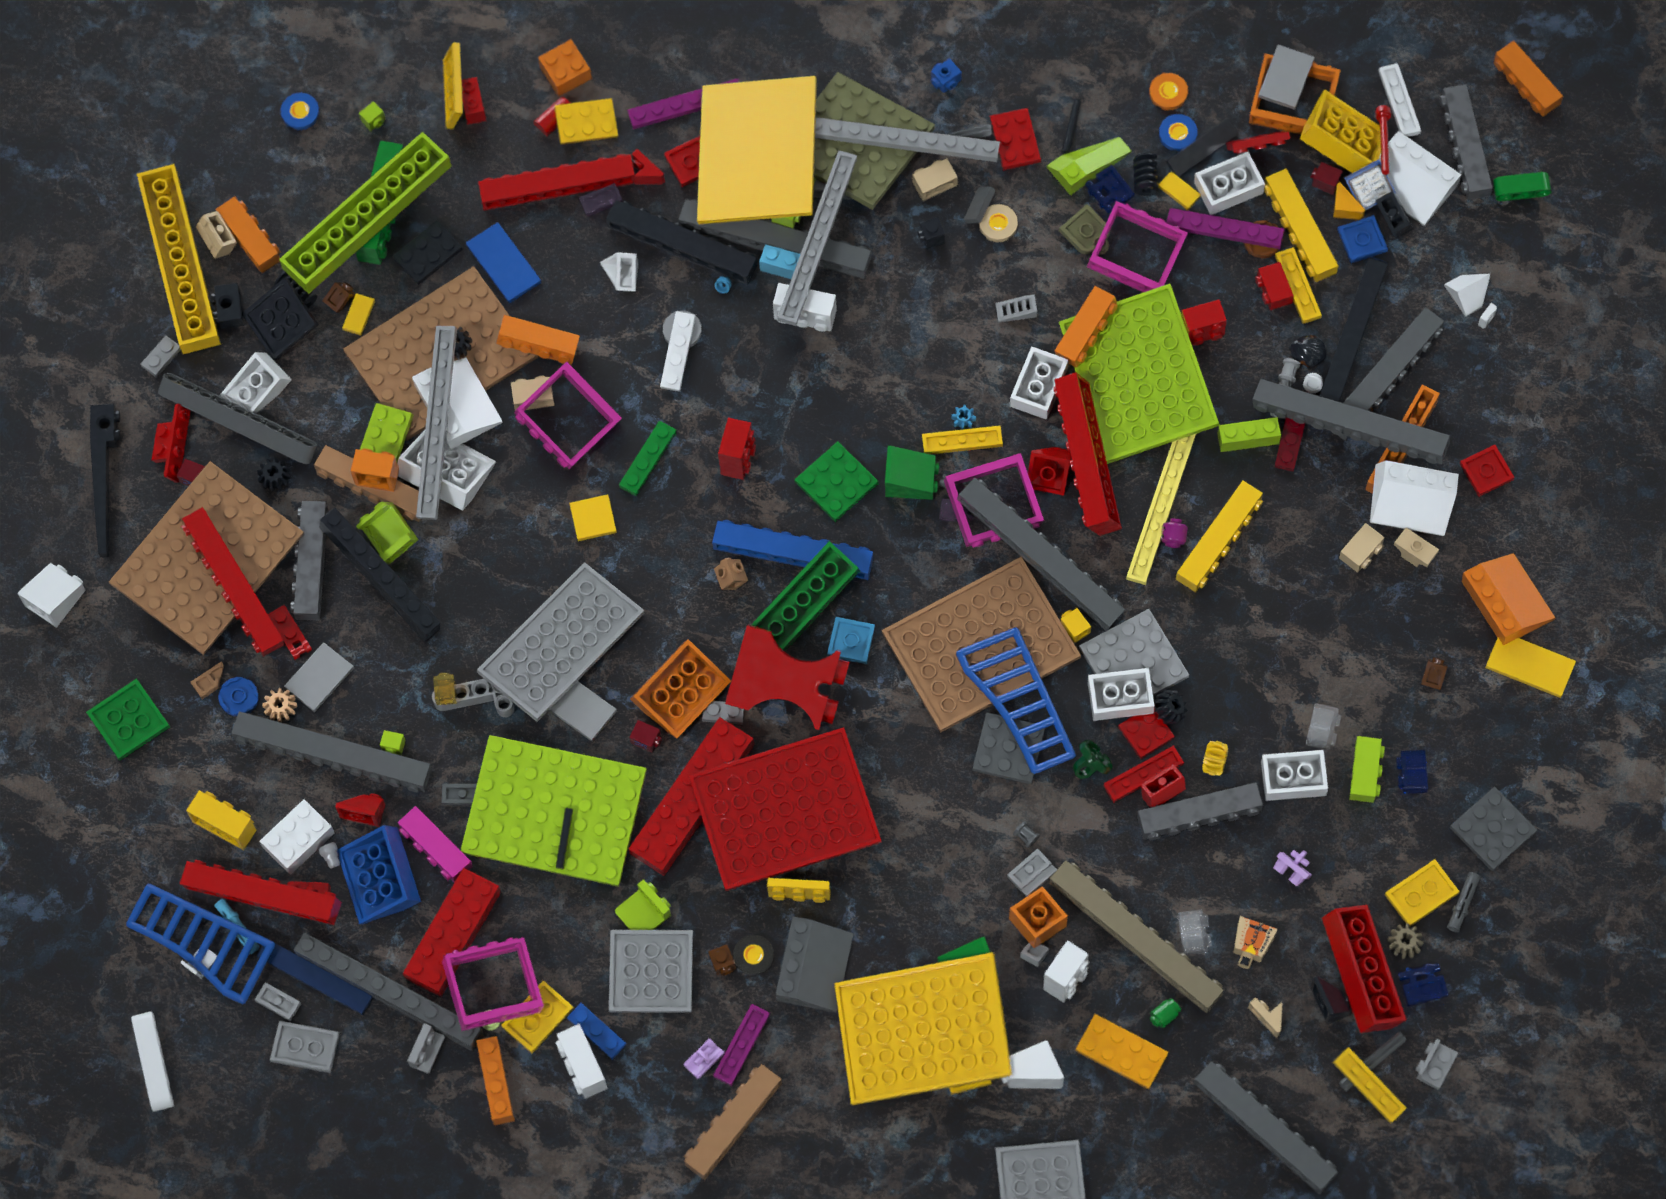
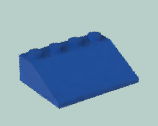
M383 825L337 850L359 924L362 925L392 915L421 902L397 827Z

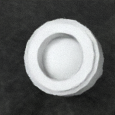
M1317 373L1307 374L1303 382L1304 389L1309 393H1318L1322 389L1323 378Z

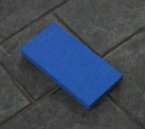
M498 222L466 242L468 249L508 303L516 300L541 283V279Z

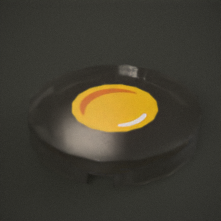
M748 935L740 939L733 951L734 962L737 968L744 974L750 976L763 974L772 966L774 960L773 947L762 936Z

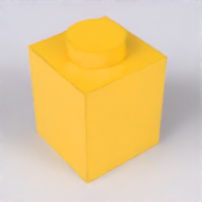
M1078 608L1073 611L1068 610L1062 615L1061 623L1074 644L1091 633L1090 624Z

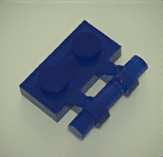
M1113 165L1096 175L1098 183L1094 184L1092 180L1085 183L1089 189V194L1097 199L1100 208L1104 209L1108 214L1113 210V207L1110 205L1112 202L1116 203L1117 201L1124 204L1135 195ZM1103 188L1109 194L1106 197L1100 192Z
M1427 963L1423 965L1424 967L1408 968L1406 971L1398 973L1400 981L1409 980V984L1402 986L1408 1006L1448 997L1449 994L1443 975L1435 977L1433 973L1440 971L1439 963L1432 965ZM1418 976H1427V979L1425 980H1416V977Z

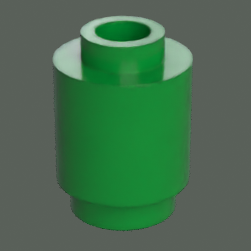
M1173 999L1164 1000L1150 1012V1021L1157 1028L1159 1026L1164 1028L1178 1016L1181 1009Z

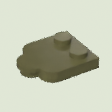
M1086 204L1063 224L1058 231L1080 253L1090 254L1094 251L1106 223ZM1107 238L1099 255L1105 254L1109 249Z

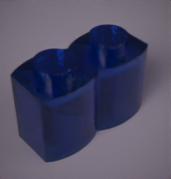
M1425 750L1400 751V757H1396V767L1401 770V776H1398V788H1402L1403 794L1427 793L1428 777Z

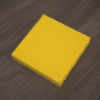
M608 495L570 503L578 541L617 533Z

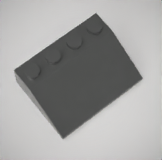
M793 916L776 990V1001L837 1013L838 1006L834 983L844 981L854 934L814 920Z

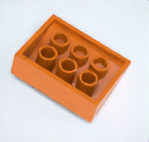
M1514 553L1480 563L1463 572V585L1503 645L1555 620V616Z
M687 639L630 700L677 739L731 680Z

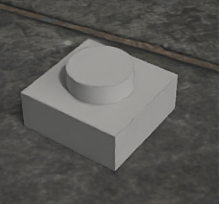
M1028 943L1022 950L1020 958L1038 967L1047 956L1049 948L1042 944L1033 948Z

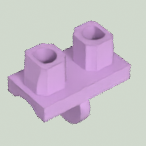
M1293 850L1290 855L1295 858V861L1284 852H1280L1277 855L1279 859L1274 866L1275 870L1284 874L1288 867L1292 868L1295 872L1288 880L1296 886H1299L1305 879L1309 880L1312 874L1299 865L1300 863L1305 867L1309 865L1310 862L1305 859L1306 851L1303 850L1299 854Z
M709 1038L683 1065L699 1080L720 1059L724 1051Z

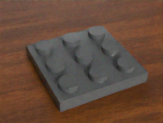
M986 713L972 771L1032 785L1034 774L1030 771L1025 757L1005 720L1000 715ZM1014 719L1019 730L1034 724ZM1045 728L1024 736L1028 747L1042 742ZM1039 752L1032 754L1036 764Z
M1495 786L1450 825V829L1492 872L1537 832V829Z

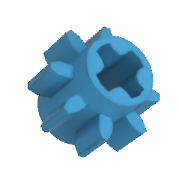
M966 405L962 408L956 407V414H952V420H956L954 427L959 426L962 430L967 427L972 428V422L976 421V416L972 415L974 409L969 410L966 408Z

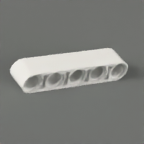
M150 1011L132 1016L152 1111L155 1112L174 1107L153 1012Z

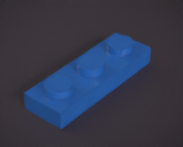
M582 1003L567 1017L574 1026L580 1024L584 1035L612 1060L626 1046V1043Z

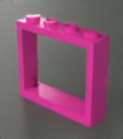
M1116 201L1087 268L1143 293L1164 286L1187 232L1180 230L1179 226L1167 224L1161 218H1153L1143 210H1135L1127 203L1124 205ZM1116 216L1177 242L1159 283L1098 256Z
M568 362L561 366L514 412L517 421L522 425L525 424L530 429L529 433L535 439L539 438L544 443L543 447L550 454L553 452L558 457V463L568 469L578 462L622 419ZM562 375L609 422L571 460L524 412Z
M1021 453L945 477L944 483L966 547H980L984 545L983 542L991 540V542L1001 540L992 530L972 536L963 506L957 500L958 492L955 485L973 480L974 477L977 479L1017 466L1034 517L1026 520L1033 525V529L1040 527V524L1044 521Z
M511 937L506 942L501 943L493 941L479 948L478 946H472L462 952L454 950L452 953L444 956L442 963L462 1031L541 1013L544 1005L524 937L519 939ZM517 951L531 1001L466 1016L452 966Z

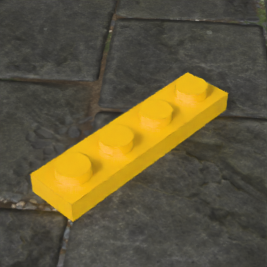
M1294 247L1275 253V258L1277 262H1281L1294 295L1293 301L1302 323L1305 324L1320 319L1322 314Z
M1001 426L922 434L923 449L926 454L1003 447Z
M1349 1047L1333 1061L1335 1066L1390 1123L1406 1109Z

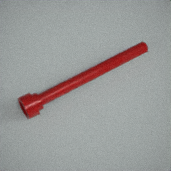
M1380 105L1375 110V117L1380 122L1382 174L1388 175L1390 171L1387 121L1391 118V109L1386 105Z

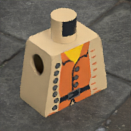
M1240 916L1233 952L1241 956L1238 966L1249 969L1252 960L1261 962L1276 936L1277 929Z

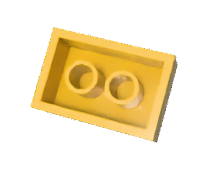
M199 790L186 810L191 821L244 851L256 832L254 822L250 819L251 816L245 811L240 810L238 812L234 810L233 805L226 801L221 803L216 800L217 797L208 791L203 793Z

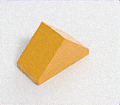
M1338 183L1335 193L1333 217L1355 220L1363 219L1365 209L1341 183Z

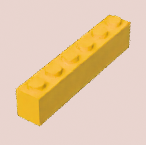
M1287 169L1265 177L1264 192L1267 196L1271 197L1274 211L1279 212L1283 228H1287L1290 233L1289 239L1293 245L1296 244L1300 260H1304L1307 265L1308 275L1313 277L1315 282L1337 274L1338 264Z
M1245 481L1241 482L1176 574L1177 581L1194 592L1199 587L1203 588L1208 581V574L1215 572L1219 566L1218 560L1221 556L1225 557L1230 550L1229 545L1232 541L1236 542L1238 540L1243 525L1247 526L1252 519L1251 514L1253 511H1258L1262 506L1263 493Z

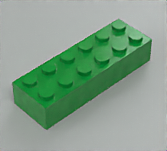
M380 141L371 177L404 149L403 144ZM396 217L356 251L358 261L381 265L382 258L385 259L387 254L386 242L391 239L390 227L391 224H394Z
M829 541L751 625L772 631L775 641L785 652L860 572V569Z

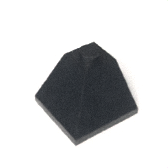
M1313 977L1310 988L1326 1024L1329 1025L1350 1016L1352 1007L1349 998H1345L1342 991L1320 977Z

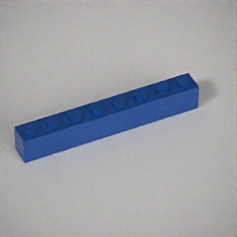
M723 520V522L717 521L712 545L714 550L805 567L829 540L820 539L818 541L805 535L798 537L793 536L789 532L783 531L778 533L773 532L769 528L757 529L749 524L737 525L732 521ZM846 543L833 544L860 569L855 578L869 580L873 562V551L866 547L854 548Z

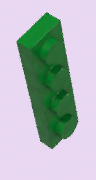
M661 421L657 423L619 483L620 488L635 496L638 495L677 433L676 429Z

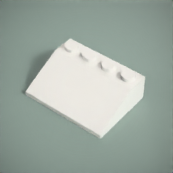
M1398 131L1388 143L1390 173L1387 176L1406 214L1425 226L1459 185L1461 174Z
M467 358L455 360L453 364L446 443L450 450L503 423ZM432 367L412 377L414 386L427 408Z
M425 430L398 458L397 463L399 468L398 477L417 487L420 484ZM445 442L440 499L463 511L473 500L496 461L464 444L450 450Z
M1387 460L1376 464L1370 523L1402 529L1408 528L1412 531L1444 536L1457 494L1459 474Z

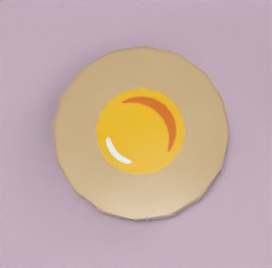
M1002 204L991 205L987 208L981 223H979L980 231L990 241L1004 242L1016 233L1018 227L1017 216L1008 206Z

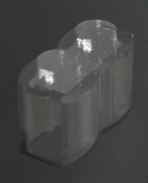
M1315 703L1305 745L1326 750L1330 749V745L1335 746L1337 734L1333 732L1335 726L1339 727L1341 715L1338 714L1339 708Z
M1203 909L1178 912L1177 917L1183 953L1185 955L1207 953L1208 947L1212 946L1211 936L1206 934L1205 927H1209L1207 914H1203Z

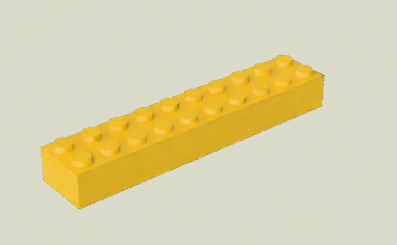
M172 164L137 173L181 351L183 354L221 345L176 167Z

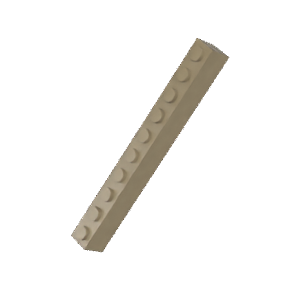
M1065 860L1050 877L1049 884L1204 1012L1208 1013L1223 996V986L1217 980L1208 978L1206 976L1207 973L1201 967H1195L1191 964L1190 958L1184 953L1179 954L1174 950L1175 947L1168 940L1163 941L1154 928L1146 927L1138 915L1129 913L1127 911L1128 908L1122 902H1116L1112 899L1109 891L1105 888L1100 889L1095 885L1096 881L1089 875L1084 876L1076 864Z

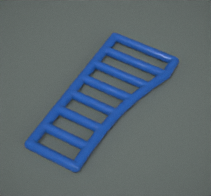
M1017 627L974 643L956 652L964 673L992 702L1005 720L1033 774L1076 757L1073 746ZM1014 637L1018 647L974 665H969L966 655ZM1022 654L1026 663L1023 666L986 681H982L975 674L980 670ZM1030 672L1034 681L998 697L990 690L992 686ZM1038 689L1042 700L1010 713L1002 704ZM1046 707L1049 718L1019 730L1014 719ZM1054 724L1058 733L1057 736L1028 747L1024 736ZM1062 742L1066 753L1036 764L1032 754Z
M152 884L145 886L126 922L128 928L151 938L180 955L203 974L222 995L241 1004H245L275 947L273 941ZM152 893L161 899L145 927L136 921ZM169 901L178 907L162 936L153 930ZM185 910L194 913L195 916L180 945L171 941L170 938ZM205 918L213 923L194 957L186 949L201 920ZM222 926L229 929L230 932L209 970L201 962L219 927ZM239 934L248 939L225 984H223L216 975L235 938ZM256 942L265 946V949L242 993L239 994L232 991L231 988Z

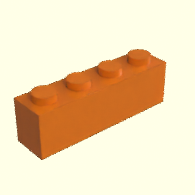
M1512 41L1495 54V67L1506 75L1511 85L1517 87L1520 95L1531 103L1536 113L1539 112L1544 117L1561 104L1563 95L1515 41Z
M233 197L218 207L216 211L220 213L230 232L258 270L263 273L280 262V250L275 243L271 244L268 239L270 237L264 229H259L257 226L259 223L254 215L249 216L246 212L248 208L242 200L239 202L236 197Z
M1094 286L1056 347L1055 354L1068 359V364L1076 368L1080 363L1082 364L1087 357L1086 352L1088 349L1095 345L1097 341L1096 336L1099 331H1103L1106 327L1109 315L1114 314L1117 309L1115 296Z
M504 315L496 344L504 348L520 350L523 353L535 354L541 358L553 359L563 364L568 362L572 365L580 335Z
M495 1036L477 1040L492 1121L494 1125L515 1121L498 1038Z

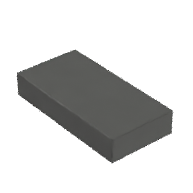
M978 187L964 217L966 223H981L995 193L993 187Z

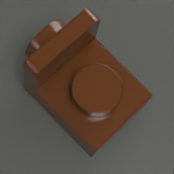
M335 282L322 301L336 313H340L350 297L354 298L356 293L352 291L353 287L350 284Z
M1433 657L1432 660L1428 659L1421 682L1422 685L1441 690L1448 666L1444 664L1445 660Z
M727 944L708 951L716 975L721 974L725 976L732 973L733 969H736Z

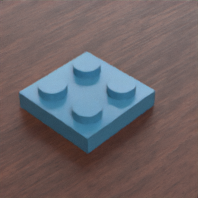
M836 617L827 656H830L836 650H841L839 659L867 664L875 624Z

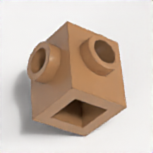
M725 558L714 568L722 590H736L748 581L740 559Z

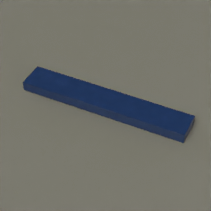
M275 943V947L267 961L269 965L357 1013L364 1014L373 999L371 995ZM263 946V947L261 948L260 952L258 953V955H257V958H258V959L260 958L262 952L264 951L265 946Z

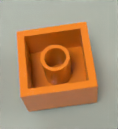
M572 39L538 57L540 68L558 97L592 79L591 70Z
M367 448L362 450L356 449L351 467V474L355 485L394 492L399 473L395 456L389 452L376 453Z
M1043 886L1010 908L1009 920L1033 948H1036L1067 926V914Z

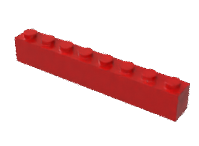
M619 154L613 158L602 157L596 161H581L573 165L563 164L557 168H542L540 171L534 172L524 171L518 175L507 174L495 179L486 178L478 183L483 209L489 210L634 184L635 175L631 154Z
M201 507L183 517L181 528L186 537L190 535L193 540L191 545L196 553H201L203 557L201 562L205 569L208 570L210 568L213 573L211 578L216 586L220 585L223 592H221L223 599L226 603H231L233 607L231 611L236 620L240 619L243 625L241 628L247 637L250 635L254 641L251 645L255 652H260L264 657L284 646L282 637L204 508Z
M195 860V862L187 861L180 881V885L185 889L335 925L342 902L336 898L337 895L325 891L324 894L317 893L318 890L306 887V889H301L299 885L290 882L284 885L280 884L281 881L269 878L264 880L261 876L253 873L247 876L243 875L244 872L232 869L227 871L224 867L216 864L210 867L206 866L207 863Z

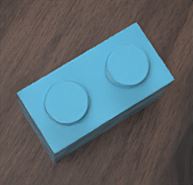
M765 244L759 261L760 271L792 279L800 254Z

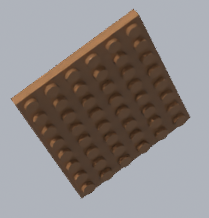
M474 266L343 348L344 353L380 404L414 414L406 437L407 441L424 431L426 427L427 407L415 388L412 377L432 367L436 326H455L457 329L461 327L463 332H469V337L472 338V343L470 344L472 349L467 351V357L460 355V359L467 358L485 391L538 358V355L523 353L520 350L504 348L496 344L503 316H509V314Z
M211 461L109 581L110 585L202 655L208 651L235 617L231 611L233 609L231 603H226L221 595V592H223L220 585L216 586L211 578L213 573L210 568L206 570L202 564L201 559L203 557L201 553H196L191 545V542H193L190 535L186 537L181 528L183 525L182 518L201 507L204 508L254 593H256L304 535L301 529Z
M1022 557L882 630L883 636L940 733L993 705L964 673L956 656L958 650L1017 627L1041 679L1081 658L1079 651ZM1014 637L966 655V658L971 666L1018 646ZM1022 654L980 670L975 674L982 681H986L1023 666L1026 663ZM1030 672L992 686L990 690L998 697L1034 681Z

